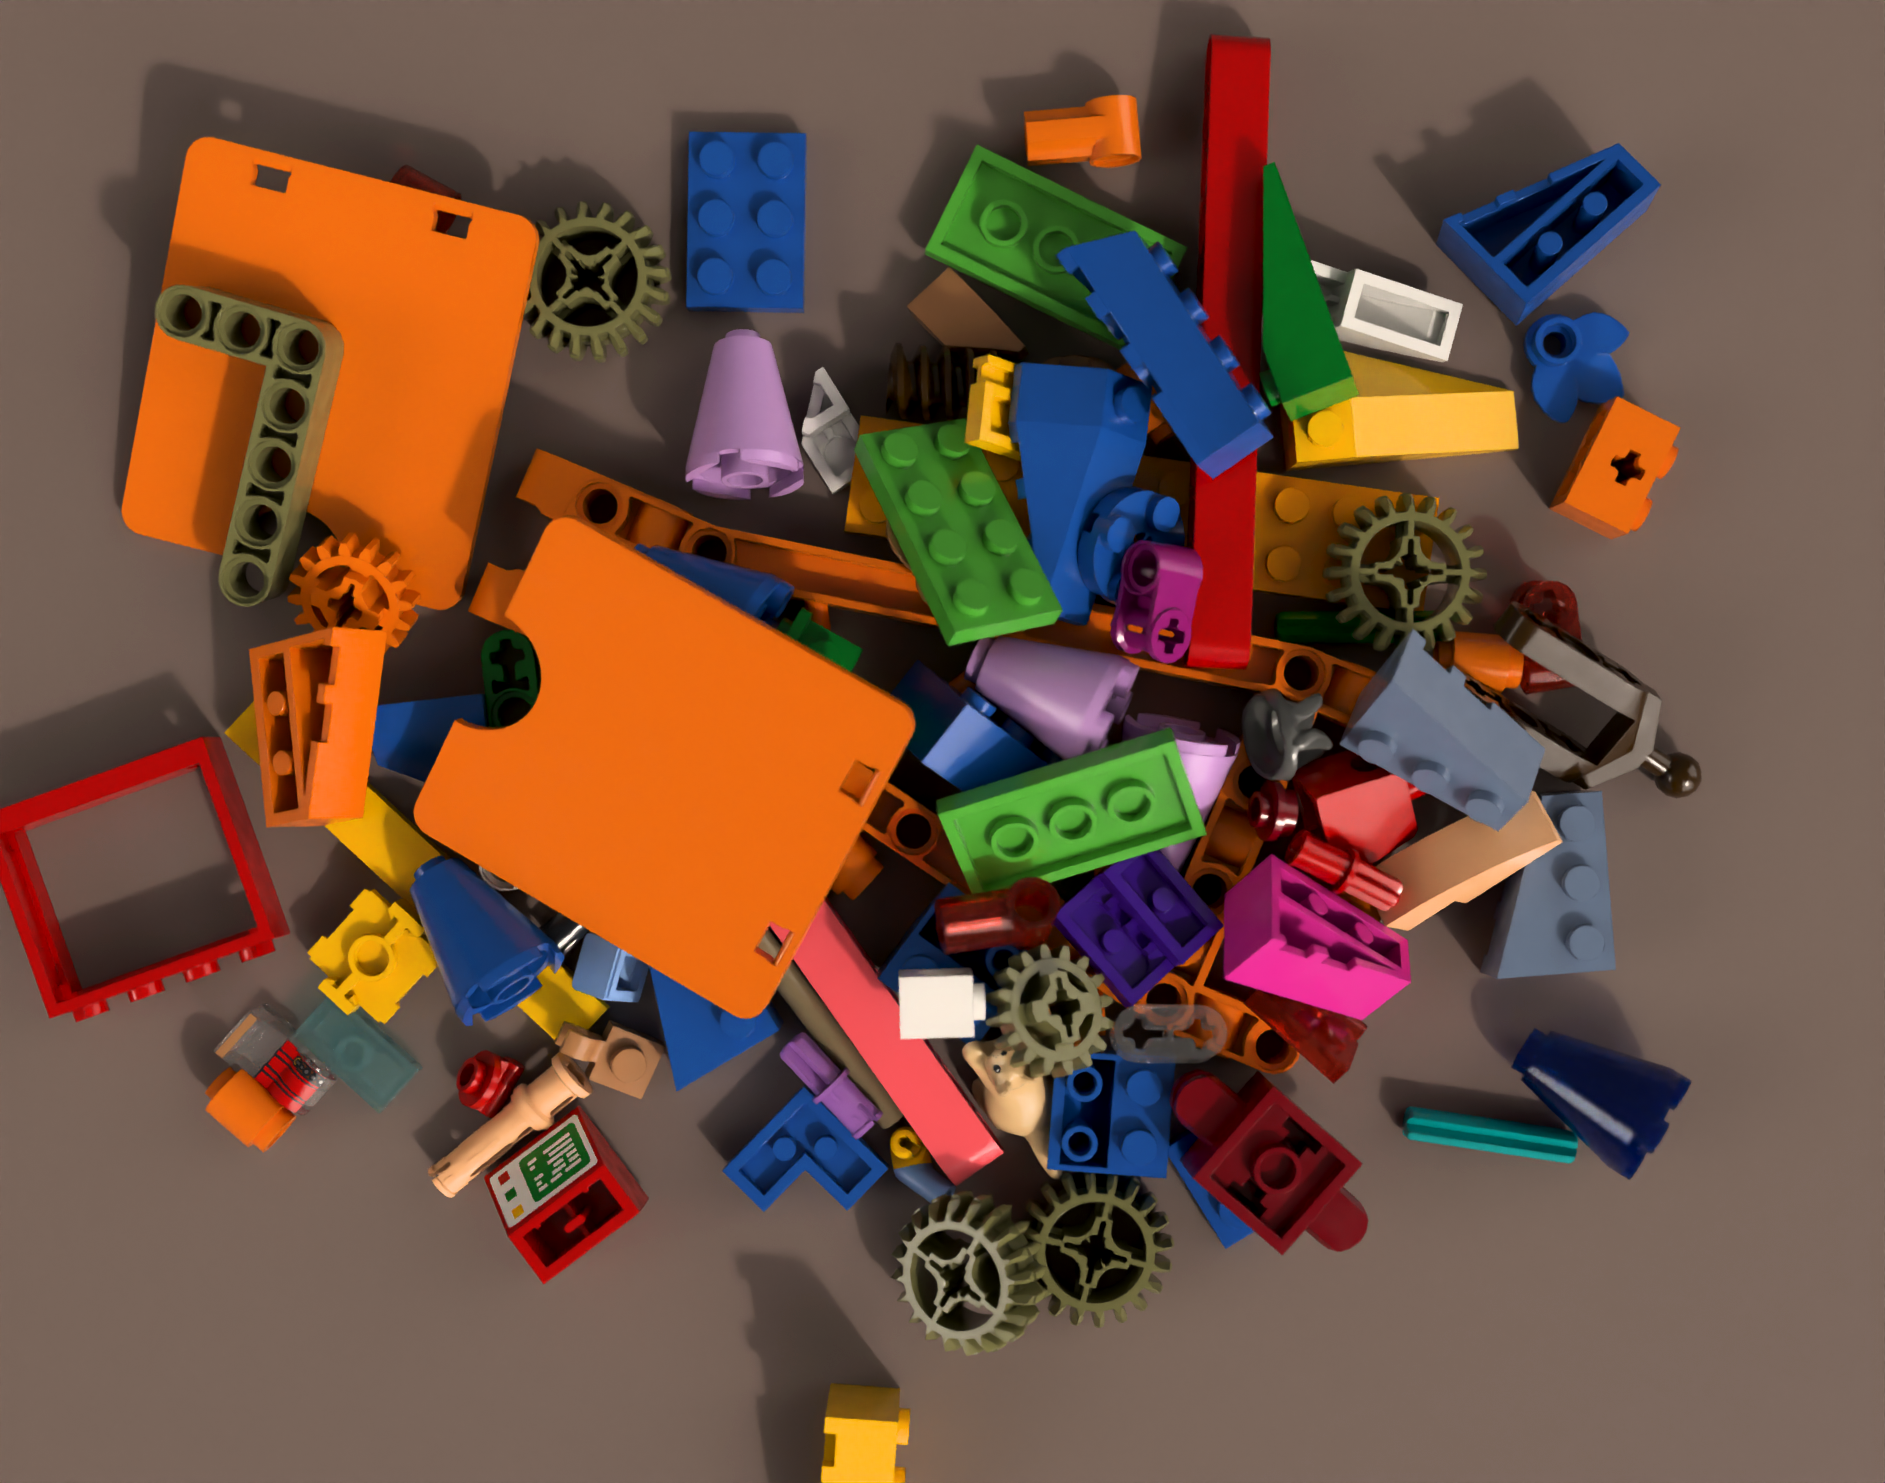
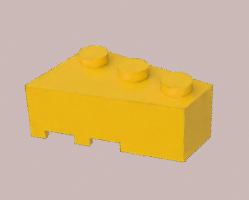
M830 1384L824 1426L825 1445L821 1470L822 1483H905L906 1467L895 1466L896 1445H908L911 1408H899L900 1388Z

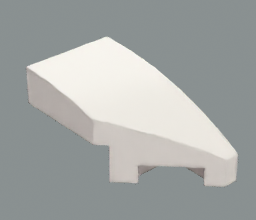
M822 367L815 372L814 386L807 416L802 427L803 438L801 444L832 495L851 484L855 458L854 448L857 443L859 425L828 373Z

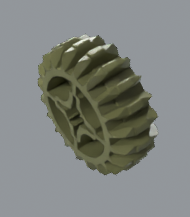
M580 201L576 207L577 218L570 219L563 207H557L554 213L559 224L550 229L545 221L541 219L536 220L535 226L543 238L539 241L528 293L529 299H527L523 320L536 318L529 331L536 339L544 338L550 334L547 346L552 352L558 354L570 341V357L574 361L580 362L584 358L589 345L591 346L594 359L601 363L606 361V345L613 344L619 356L624 357L629 354L628 347L623 340L624 338L632 334L641 345L648 341L647 335L640 327L642 322L646 321L652 326L659 327L663 321L660 314L650 308L651 304L668 305L671 299L667 291L654 286L667 283L672 279L669 268L655 266L666 257V253L660 244L647 246L654 236L648 225L640 226L633 230L636 219L633 213L628 210L621 213L613 223L614 210L611 204L605 202L598 208L596 218L592 217L587 202ZM591 239L607 240L618 244L612 250L606 247L596 255L589 256L579 253L572 247V245ZM558 258L565 266L567 276L565 283L556 292L559 298L550 305L547 296V280L551 267ZM635 258L638 271L637 287L630 304L626 308L617 297L616 288L618 281L626 273L624 266ZM575 264H578L587 274L590 272L592 276L600 279L603 284L601 288L609 297V301L604 300L597 291L593 292L590 288L583 285L581 282L582 276L574 267ZM594 308L603 310L613 319L605 324L588 327L565 322L571 314L578 317L584 311Z
M1411 493L1399 495L1396 511L1391 500L1387 496H1381L1375 500L1376 516L1365 506H1361L1353 512L1360 529L1347 522L1340 524L1337 528L1339 536L1349 545L1333 543L1327 547L1326 553L1331 558L1342 561L1341 566L1327 567L1323 570L1324 579H1340L1341 588L1326 593V599L1328 602L1345 599L1348 607L1336 615V620L1342 624L1357 617L1360 622L1354 628L1352 637L1357 641L1363 640L1374 629L1376 632L1373 639V649L1377 651L1386 650L1393 636L1396 649L1410 631L1414 629L1426 640L1423 650L1430 651L1434 649L1435 644L1433 631L1444 642L1451 641L1456 637L1455 629L1449 619L1461 625H1467L1472 621V615L1461 604L1462 602L1478 604L1483 600V594L1478 590L1470 588L1469 583L1487 578V571L1485 569L1470 567V560L1483 555L1484 549L1481 545H1475L1466 549L1462 540L1469 537L1474 529L1470 524L1461 526L1455 531L1450 527L1457 515V510L1453 507L1445 509L1437 518L1434 516L1436 509V499L1434 497L1428 496L1424 498L1415 512L1414 498ZM1395 527V540L1390 542L1389 555L1386 560L1373 564H1360L1363 552L1373 536L1384 528ZM1415 529L1426 534L1438 545L1445 557L1446 563L1433 562L1425 557L1421 551L1420 537L1414 536ZM1401 559H1403L1407 570L1415 571L1416 574L1430 575L1406 583L1409 589L1407 591L1404 588L1405 583L1403 579L1394 577L1393 574L1379 573L1402 565ZM1361 583L1378 586L1384 590L1388 596L1389 610L1395 611L1394 620L1384 616L1372 606L1365 596ZM1448 584L1445 595L1435 611L1425 619L1413 623L1414 608L1419 607L1420 595L1425 586Z
M1062 1171L1061 1180L1065 1187L1064 1190L1058 1193L1052 1184L1045 1181L1041 1184L1040 1188L1048 1203L1043 1205L1033 1199H1028L1025 1203L1026 1211L1037 1221H1018L1030 1222L1027 1231L1023 1234L1025 1238L1031 1239L1027 1241L1028 1243H1042L1039 1251L1033 1255L1034 1262L1048 1267L1045 1275L1039 1278L1037 1282L1047 1290L1043 1299L1053 1293L1048 1305L1049 1314L1056 1317L1069 1305L1071 1306L1069 1319L1072 1325L1079 1326L1083 1321L1085 1311H1091L1094 1326L1101 1328L1105 1323L1103 1311L1113 1309L1117 1321L1124 1323L1127 1321L1124 1304L1131 1301L1135 1308L1140 1311H1145L1148 1307L1143 1294L1140 1292L1143 1288L1152 1293H1161L1163 1285L1152 1274V1271L1161 1273L1171 1271L1172 1263L1170 1259L1156 1253L1167 1251L1174 1247V1240L1171 1235L1156 1233L1169 1224L1168 1216L1164 1211L1148 1214L1158 1202L1152 1191L1146 1192L1134 1199L1140 1187L1139 1180L1134 1176L1126 1179L1121 1188L1118 1189V1175L1104 1174L1103 1183L1096 1182L1095 1173L1083 1172L1084 1183L1075 1184L1071 1172ZM1096 1202L1095 1205L1091 1206L1088 1217L1082 1223L1076 1225L1061 1223L1060 1227L1053 1226L1059 1217L1069 1209L1083 1203ZM1114 1205L1127 1212L1139 1225L1141 1233L1140 1248L1129 1246L1127 1240L1119 1238L1111 1232L1113 1224L1111 1214ZM1100 1226L1101 1237L1107 1249L1103 1253L1097 1249L1099 1256L1090 1257L1089 1264L1087 1265V1257L1081 1242L1086 1239L1090 1243L1089 1236L1097 1235ZM1046 1244L1058 1246L1060 1253L1067 1254L1077 1261L1075 1268L1077 1277L1074 1286L1062 1280L1052 1270L1045 1256ZM1129 1265L1133 1266L1129 1273L1117 1283L1105 1288L1092 1289L1096 1288L1100 1276L1106 1270L1112 1268L1127 1270Z
M970 1190L960 1191L954 1195L943 1194L931 1200V1204L918 1208L911 1216L912 1222L904 1225L898 1233L904 1243L898 1245L891 1254L903 1265L895 1270L891 1278L904 1283L905 1291L901 1293L897 1301L910 1302L914 1312L909 1323L923 1321L927 1325L925 1340H936L942 1336L945 1352L956 1351L962 1347L966 1356L977 1355L983 1350L987 1353L996 1352L1006 1346L1007 1342H1014L1024 1335V1331L1027 1329L1026 1326L1036 1320L1040 1311L1035 1304L1043 1300L1044 1295L1047 1293V1290L1036 1280L1045 1275L1048 1267L1034 1262L1033 1255L1039 1251L1042 1243H1028L1023 1234L1027 1231L1030 1222L1020 1221L1014 1224L1011 1221L1013 1205L1003 1204L995 1208L993 1194H981L974 1197ZM946 1231H960L972 1236L974 1239L971 1243H967L961 1238L954 1240L946 1234ZM966 1302H969L977 1308L984 1306L993 1314L977 1313L966 1308L964 1305Z

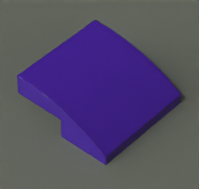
M1160 850L1107 865L1048 917L1080 956L1085 955L1089 958L1088 965L1097 975L1103 974L1105 978L1104 984L1125 1008L1131 1007L1174 967L1185 963L1224 926Z

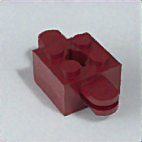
M1200 1069L1186 1072L1176 1080L1171 1089L1169 1100L1172 1111L1180 1123L1198 1137L1179 1160L1196 1182L1282 1256L1304 1231L1308 1232L1327 1249L1337 1252L1352 1249L1361 1242L1367 1232L1369 1219L1360 1201L1343 1186L1363 1164L1341 1142L1259 1071L1251 1077L1237 1094L1217 1076Z

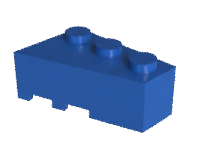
M1618 143L1551 172L1546 179L1516 192L1512 189L1496 196L1495 201L1464 215L1460 212L1444 219L1436 245L1517 326L1644 214L1661 184Z

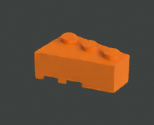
M330 627L249 649L266 827L325 826L363 818L387 631Z

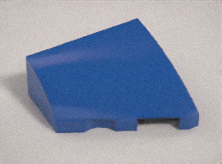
M485 694L378 705L372 745L377 764L426 782L455 720L462 718L475 725L489 727Z

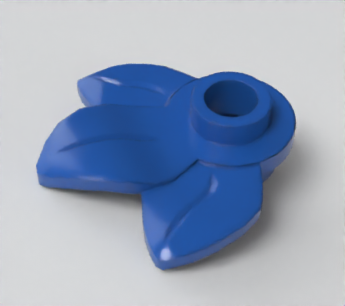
M1596 312L1583 315L1575 320L1560 314H1549L1539 318L1528 328L1523 345L1525 355L1534 367L1531 392L1537 405L1550 419L1561 424L1567 423L1575 411L1578 400L1591 404H1603L1616 396L1624 397L1621 374L1610 355L1629 336V331L1620 322L1609 315ZM1546 335H1553L1560 341L1561 349L1557 355H1552L1545 350L1543 341Z

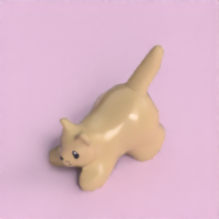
M997 1039L989 1042L971 1041L962 1048V1056L979 1077L973 1081L971 1089L972 1095L981 1110L987 1115L996 1129L1025 1137L1038 1162L1047 1174L1053 1179H1059L1062 1175V1170L1047 1169L1053 1090L1052 1074L1037 1078L1032 1077L1030 1063L1014 1068L1010 1065L1014 1050L1011 1046L997 1050L994 1045Z

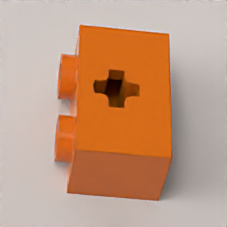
M1618 396L1601 404L1549 509L1609 539L1627 535L1630 530L1637 531L1650 512L1652 500L1647 498V495L1656 477L1662 479L1668 473L1677 457L1679 449L1673 443L1681 428ZM1618 460L1623 461L1620 472L1627 476L1626 480L1619 483L1615 481L1618 470L1611 466V463Z

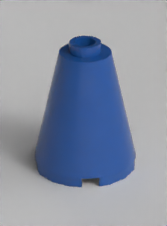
M437 856L425 862L414 873L416 881L410 888L411 897L455 1013L466 1026L473 1025L472 1015L479 1013L486 1022L514 1008L542 987L537 976L547 966L550 967L554 974L561 967L565 957L559 950L558 945L460 858L446 860L444 856Z

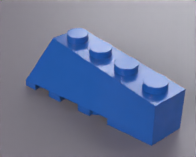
M1134 230L1066 247L1056 254L1068 274H1072L1092 293L1085 299L1098 319L1104 322L1117 340H1124L1126 345L1121 348V353L1142 382L1148 388L1154 387L1156 393L1152 395L1153 401L1196 465L1213 479L1274 437L1263 421L1264 418L1271 414L1269 407L1252 383L1242 388L1231 372L1240 366L1239 361L1220 335L1213 340L1209 338L1201 325L1202 322L1209 318L1207 312L1189 287L1182 293L1179 292L1170 278L1179 270L1159 241L1149 247Z

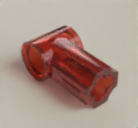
M1026 877L1017 880L1009 889L936 899L934 909L939 945L942 947L944 955L1011 945L1020 950H1032L1036 946L1043 945L1048 940L1060 910V897L1056 889L1048 881L1038 877ZM1021 906L1034 908L1041 914L1043 919L1039 921L1025 920L1017 913L1016 908Z

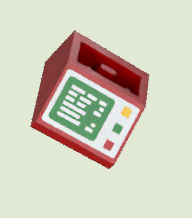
M580 1105L484 1176L508 1238L543 1284L547 1283L639 1214L649 1200V1197Z

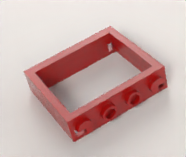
M202 736L0 809V882L49 1019L71 1012L76 1022L110 1011L107 999L127 993L130 1003L166 991L162 982L163 979L183 973L185 982L188 983L221 971L217 960L238 953L241 963L276 951L273 943L274 939L291 934L221 737ZM201 769L257 926L82 989L26 831Z

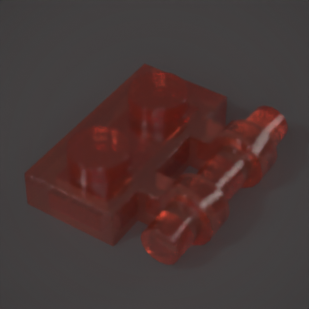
M1252 987L1244 1001V1004L1333 1084L1350 1069L1359 1045L1357 1040L1368 1027L1359 1019Z

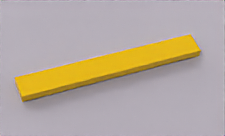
M253 701L224 733L260 766ZM369 782L367 783L363 818L325 825L334 836L415 909L410 888L416 881L414 878L416 870L425 862L437 856H444L446 860L450 859L447 854ZM562 963L555 974L547 966L537 976L542 987L517 1005L554 1040L564 1021L589 1030L610 1008L604 1000L575 990L572 987L574 972L564 963Z

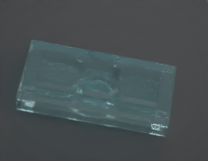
M328 997L293 1033L302 1044L378 1113L384 1111L423 1069L416 1060L359 1008L347 1015Z

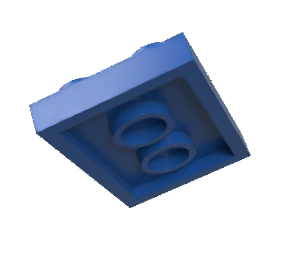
M689 131L686 307L688 311L805 313L806 133Z

